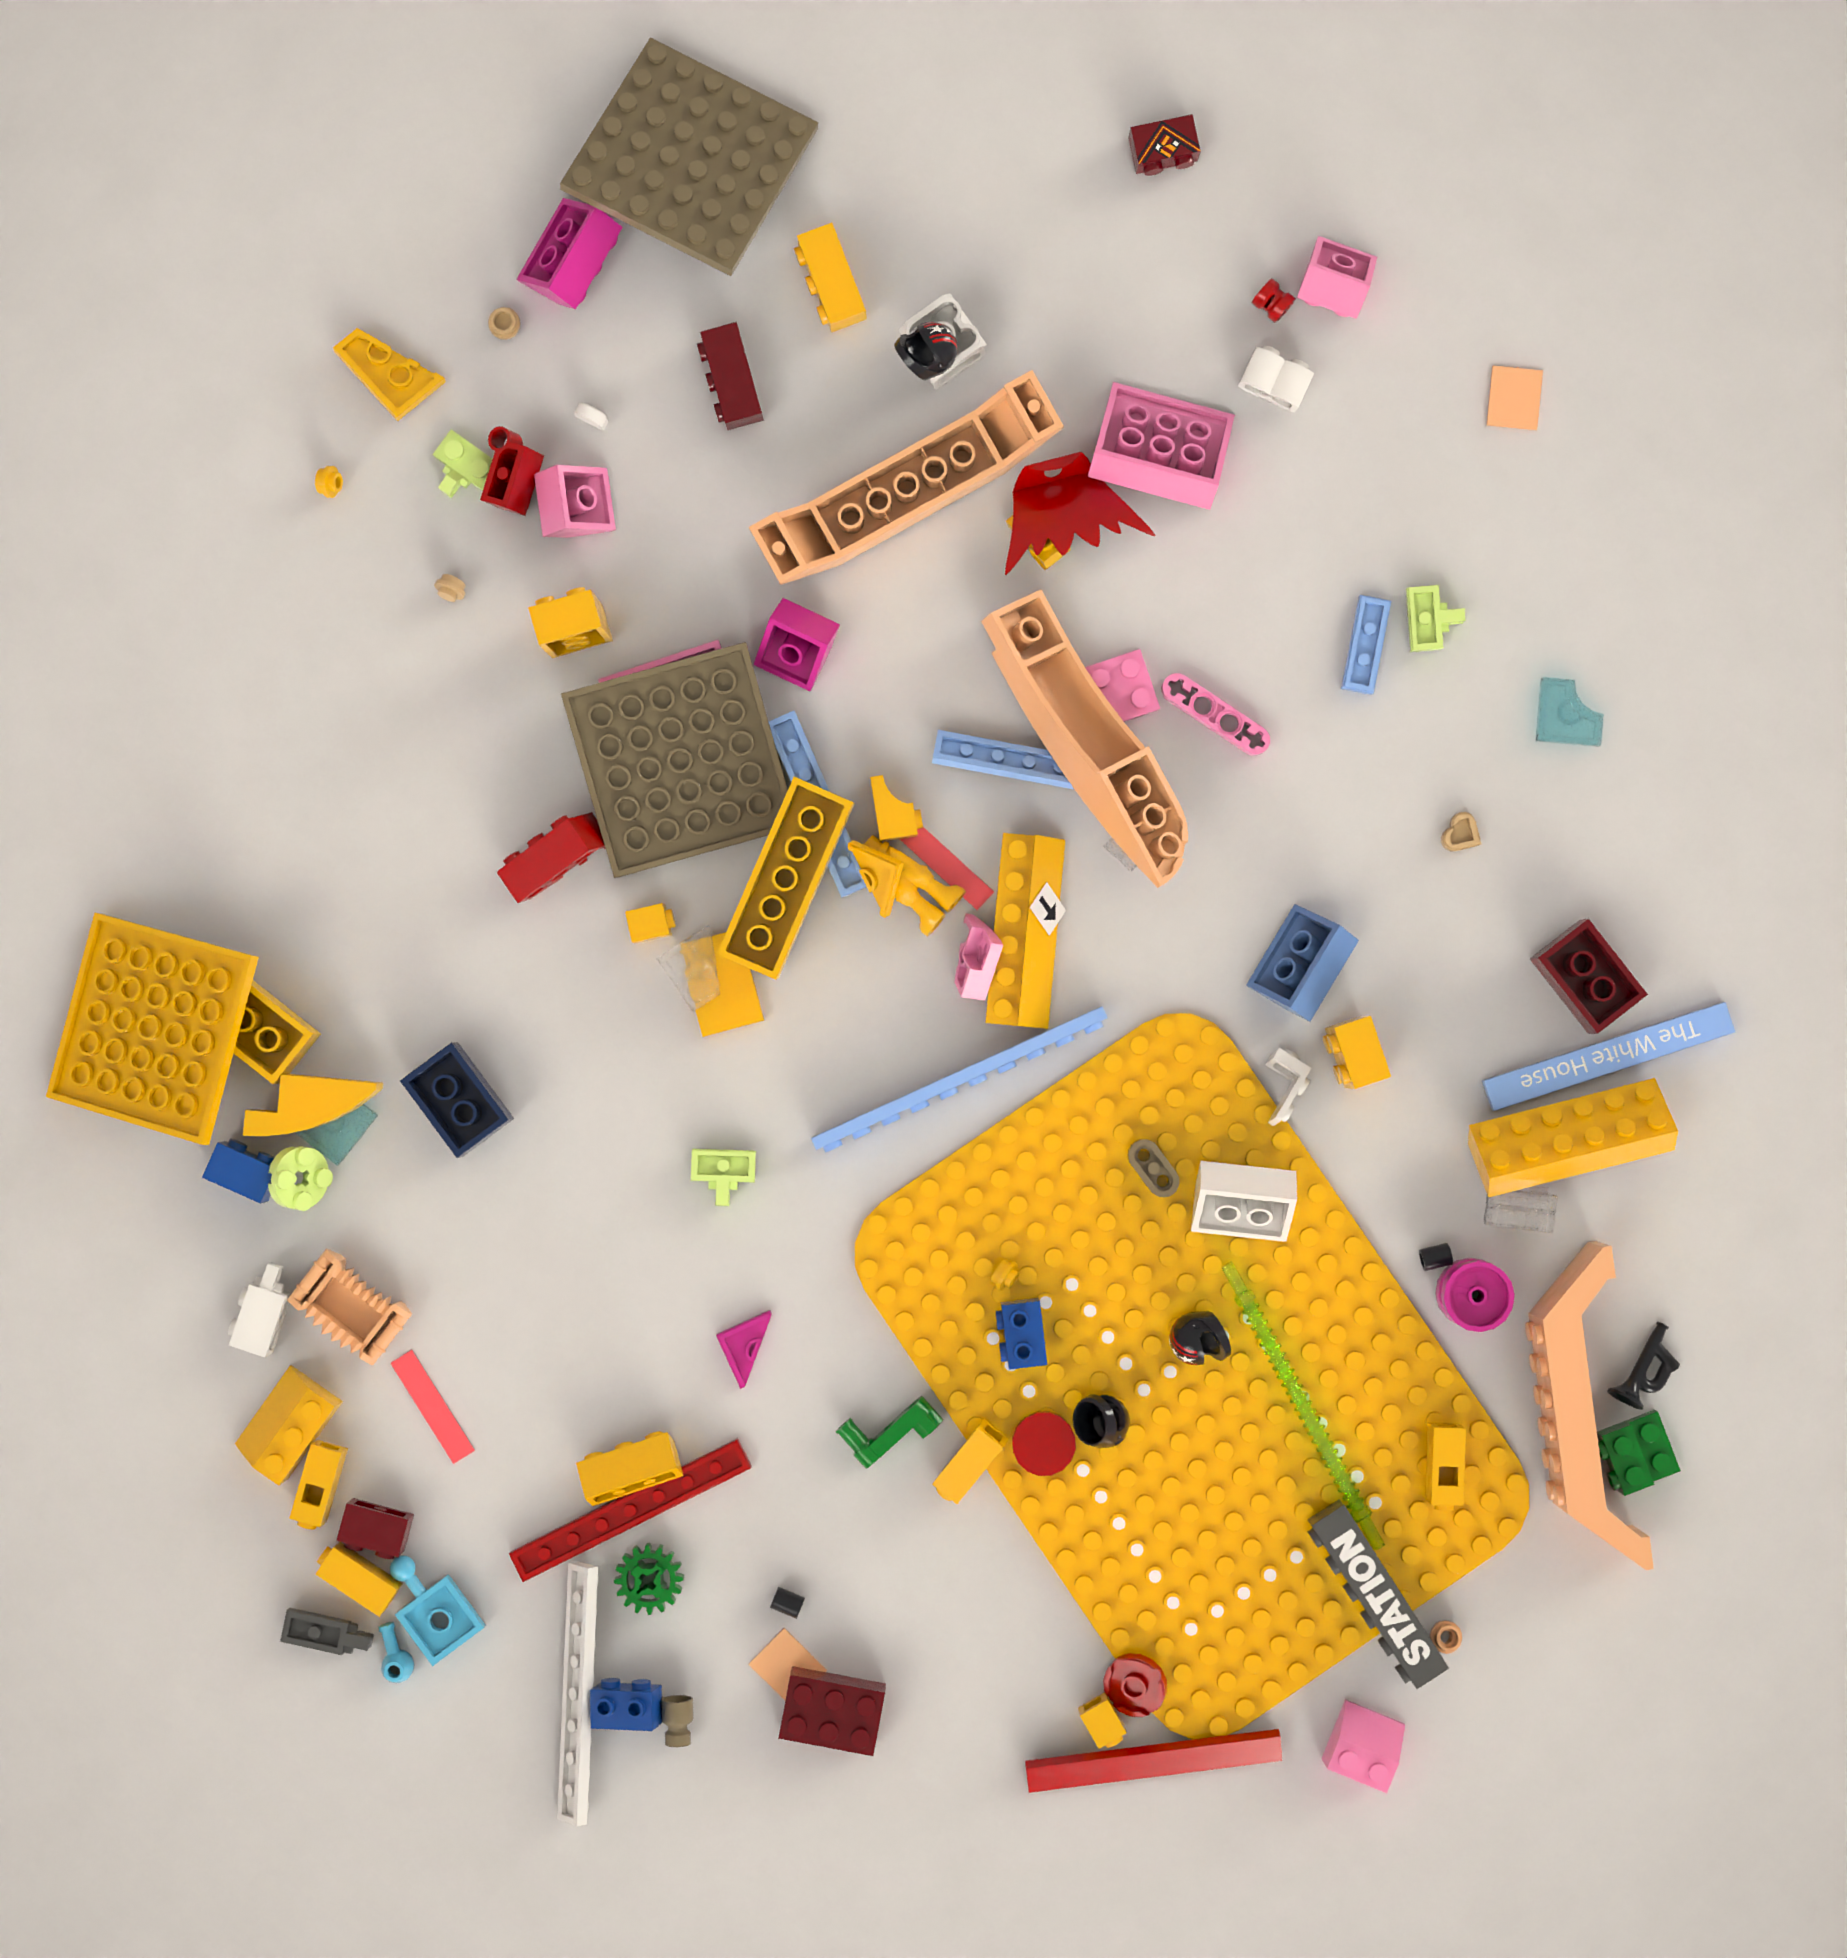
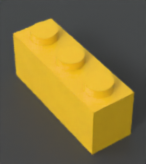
M831 222L797 235L798 247L794 248V252L799 265H806L810 276L805 277L811 296L817 294L821 305L817 306L816 309L822 325L828 323L832 333L866 320V309L833 223Z
M661 1431L650 1433L645 1436V1440L636 1443H620L614 1447L615 1450L606 1453H590L584 1457V1460L576 1462L584 1497L592 1506L684 1476L673 1438L668 1432L663 1433Z

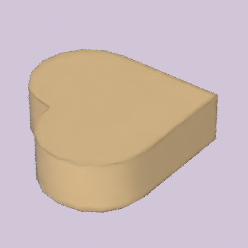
M1460 812L1451 818L1450 828L1446 829L1441 836V844L1446 850L1453 852L1482 845L1476 821L1470 813Z

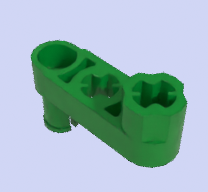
M920 1396L874 1438L868 1439L851 1418L845 1421L836 1430V1433L854 1451L853 1456L867 1469L912 1428L924 1439L944 1419L923 1396Z

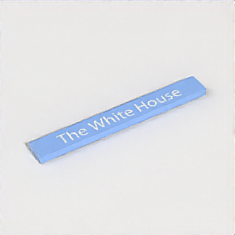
M1721 1002L1482 1080L1491 1110L1496 1111L1735 1033V1029L1726 1002Z

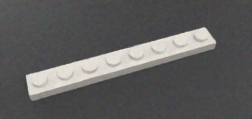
M579 1561L568 1563L557 1813L558 1820L576 1827L587 1825L589 1808L590 1746L592 1743L590 1690L593 1688L596 1604L599 1581L598 1567Z

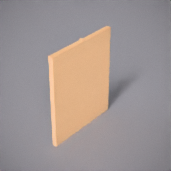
M1493 365L1486 425L1537 431L1543 370Z
M785 1628L748 1664L784 1700H786L792 1666L821 1672L827 1671Z

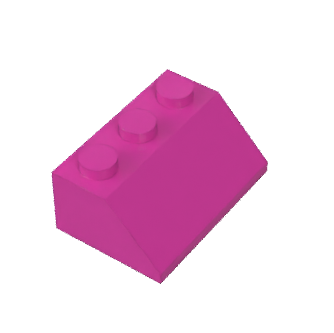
M563 198L516 280L555 303L576 310L577 306L585 299L586 291L592 280L601 271L602 263L608 252L616 245L618 235L623 227L606 213L589 204Z

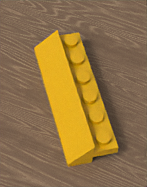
M1003 833L993 931L1001 940L1003 947L988 990L985 1023L1048 1029L1058 924L1049 936L1030 909V906L1046 882L1060 901L1065 851L1064 839Z

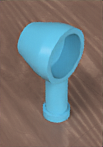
M388 1622L378 1626L387 1652L382 1661L381 1671L384 1678L389 1682L401 1683L407 1680L413 1673L414 1660L407 1651L399 1649L394 1631V1622ZM390 1666H397L400 1669V1674H393L390 1671Z

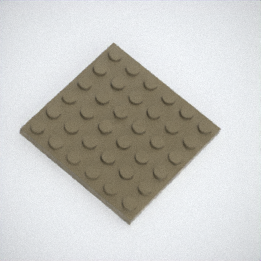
M650 37L560 182V190L732 276L818 130L819 122Z
M746 642L561 693L614 878L769 835L788 788Z

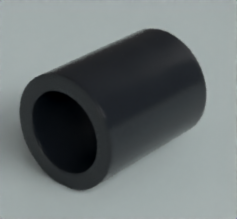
M1448 1243L1419 1250V1257L1424 1271L1453 1265V1257Z
M778 1587L770 1608L797 1619L805 1597Z

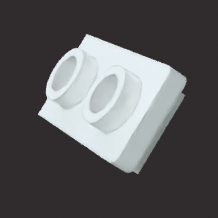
M1278 1048L1270 1055L1265 1064L1291 1081L1268 1121L1272 1126L1281 1120L1284 1122L1288 1120L1295 1108L1291 1104L1296 1094L1301 1096L1310 1083V1079L1307 1076L1312 1068L1301 1062L1300 1057L1289 1049L1282 1050Z

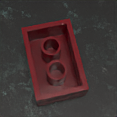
M1589 918L1577 921L1530 958L1531 962L1588 1034H1598L1648 995Z
M792 1666L778 1739L874 1756L886 1683Z

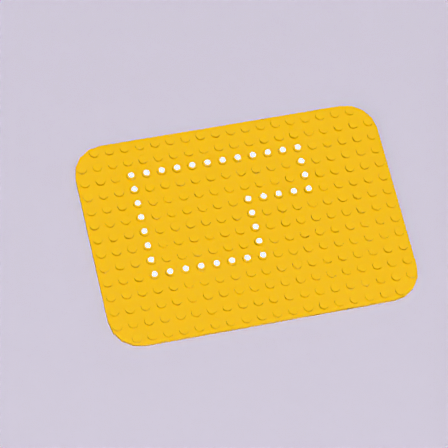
M1191 1013L1163 1014L1141 1024L883 1200L864 1219L856 1238L855 1269L865 1292L965 1439L969 1438L983 1419L1009 1438L1004 1448L986 1470L1114 1658L1116 1659L1128 1653L1142 1654L1154 1660L1162 1668L1167 1679V1694L1161 1707L1152 1713L1170 1731L1194 1740L1225 1736L1241 1730L1380 1634L1376 1626L1370 1630L1360 1615V1612L1365 1610L1360 1601L1357 1599L1352 1602L1342 1585L1347 1583L1342 1573L1340 1572L1335 1575L1326 1562L1325 1558L1329 1556V1553L1322 1545L1318 1548L1307 1531L1312 1529L1307 1521L1309 1518L1340 1499L1406 1602L1414 1611L1503 1550L1521 1531L1529 1511V1482L1517 1456L1289 1123L1282 1120L1274 1126L1268 1123L1277 1106L1233 1041L1215 1023ZM1139 1139H1148L1159 1147L1179 1176V1187L1173 1195L1158 1197L1148 1189L1128 1160V1149L1133 1142ZM1141 1149L1138 1152L1139 1160L1145 1161L1149 1158L1147 1149ZM1200 1161L1296 1171L1297 1202L1287 1241L1191 1232L1195 1186ZM1158 1176V1186L1163 1187L1167 1185V1176ZM1004 1259L1010 1263L1012 1261L1018 1264L1016 1271L1019 1272L1017 1280L1010 1289L1005 1286L1001 1291L998 1290L996 1284L991 1281L995 1270ZM1039 1298L1047 1365L1009 1370L1008 1361L1001 1362L999 1343L1005 1342L1004 1329H997L995 1311L1001 1310V1302ZM1191 1312H1212L1228 1336L1231 1355L1223 1361L1216 1360L1210 1355H1204L1203 1365H1190L1182 1362L1175 1356L1169 1343V1334L1175 1321L1182 1315ZM1088 1395L1113 1396L1121 1401L1128 1410L1130 1416L1129 1429L1125 1439L1118 1445L1109 1448H1096L1086 1445L1076 1435L1073 1427V1413L1077 1404ZM1036 1411H1050L1062 1416L1070 1424L1075 1435L1076 1450L1072 1461L1063 1471L1052 1476H1037L1027 1472L1017 1462L1012 1450V1436L1016 1426L1021 1420ZM1428 1423L1460 1424L1466 1428L1464 1506H1454L1453 1511L1434 1509L1435 1505H1431L1425 1500Z

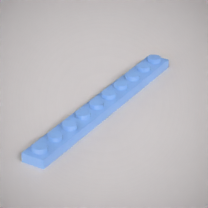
M1103 1006L818 1134L812 1137L811 1140L816 1150L823 1147L825 1153L843 1145L840 1139L852 1134L853 1138L857 1139L872 1132L869 1126L879 1121L882 1122L883 1126H886L901 1119L898 1114L901 1111L910 1108L912 1113L929 1106L928 1099L939 1095L941 1100L958 1093L957 1086L968 1082L971 1087L987 1080L985 1073L996 1068L1000 1074L1016 1067L1014 1060L1026 1055L1029 1061L1046 1053L1043 1047L1055 1042L1057 1047L1075 1040L1072 1034L1084 1029L1086 1034L1104 1027L1101 1021L1108 1017Z

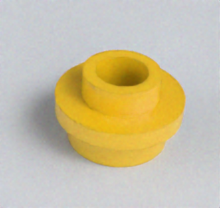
M335 466L320 468L315 476L316 490L327 498H334L342 489V475Z
M1004 1259L995 1270L991 1281L996 1284L998 1290L1001 1291L1005 1286L1010 1289L1017 1280L1019 1272L1016 1271L1018 1266L1016 1262L1012 1261L1010 1263Z

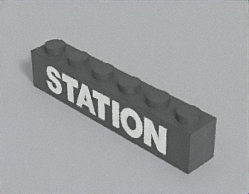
M1340 1499L1309 1518L1307 1521L1312 1529L1307 1531L1318 1548L1323 1545L1329 1553L1325 1560L1334 1574L1342 1573L1347 1583L1342 1585L1352 1602L1357 1599L1360 1601L1365 1609L1360 1612V1615L1370 1630L1375 1626L1382 1637L1377 1641L1387 1656L1394 1654L1399 1664L1395 1666V1669L1406 1684L1411 1681L1415 1688L1418 1689L1448 1670L1449 1667Z

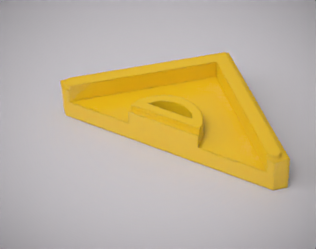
M853 840L848 843V850L853 852L861 868L859 872L869 893H873L880 907V916L886 918L891 914L904 862Z

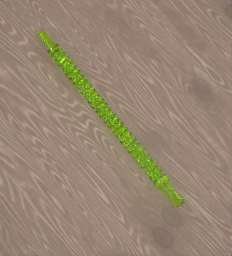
M1227 1263L1221 1268L1236 1294L1234 1300L1239 1307H1243L1242 1314L1248 1315L1246 1322H1251L1253 1326L1250 1329L1257 1332L1255 1338H1260L1259 1346L1265 1347L1264 1355L1270 1356L1268 1362L1274 1364L1273 1371H1278L1277 1379L1283 1380L1281 1386L1287 1388L1286 1395H1291L1290 1403L1296 1404L1294 1411L1300 1412L1298 1418L1305 1421L1303 1427L1309 1428L1307 1435L1313 1436L1311 1442L1318 1445L1316 1451L1322 1453L1320 1456L1321 1460H1326L1325 1468L1331 1469L1329 1475L1335 1477L1333 1483L1339 1484V1493H1344L1342 1500L1348 1501L1346 1507L1352 1509L1350 1515L1356 1523L1360 1524L1373 1550L1385 1546V1543L1370 1517L1372 1512L1369 1506L1363 1504L1365 1500L1363 1497L1358 1496L1360 1490L1354 1488L1355 1481H1350L1351 1473L1345 1472L1347 1466L1341 1464L1343 1460L1341 1456L1337 1457L1338 1449L1332 1448L1334 1441L1328 1440L1330 1434L1323 1431L1325 1425L1319 1424L1321 1417L1315 1416L1316 1409L1310 1407L1312 1401L1306 1399L1308 1393L1302 1392L1303 1384H1298L1299 1377L1293 1375L1295 1369L1289 1368L1290 1360L1284 1359L1286 1352L1280 1351L1282 1345L1280 1343L1276 1344L1277 1336L1271 1335L1273 1328H1268L1266 1324L1269 1321L1262 1318L1264 1312H1259L1260 1304L1254 1302L1256 1297L1253 1291L1246 1288L1234 1263Z

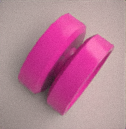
M1475 1258L1456 1260L1453 1262V1265L1447 1266L1437 1280L1435 1292L1438 1307L1447 1319L1466 1330L1476 1332L1495 1329L1505 1322L1513 1309L1515 1297L1512 1282L1503 1270L1492 1263ZM1475 1290L1479 1292L1477 1299L1472 1298V1293Z

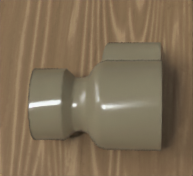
M686 1695L662 1697L661 1719L668 1726V1730L665 1733V1745L668 1747H685L690 1745L691 1732L687 1729V1726L693 1721V1697Z

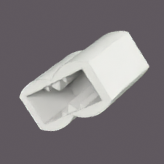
M1266 345L1263 348L1256 347L1238 387L1255 396L1267 399L1288 411L1296 412L1314 373L1309 370V365L1301 360L1292 359L1288 361L1280 357L1281 353L1273 347Z

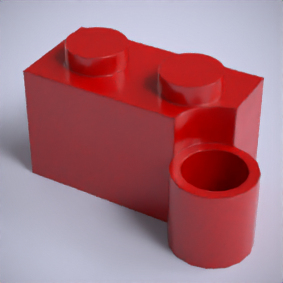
M498 426L491 430L488 436V444L495 453L480 500L499 509L526 516L535 487L534 474L540 471L544 455L523 446V441L519 434L503 426Z

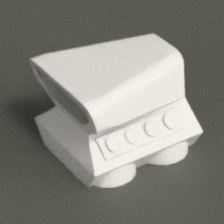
M951 294L939 297L907 320L898 330L901 335H910L917 330V326L920 324L937 322L948 327L954 334L957 341L955 361L943 374L929 379L934 389L942 387L980 360L986 353L984 347L987 344Z

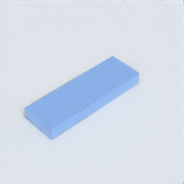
M1365 595L1358 597L1341 689L1369 695L1374 694L1391 606L1390 600Z

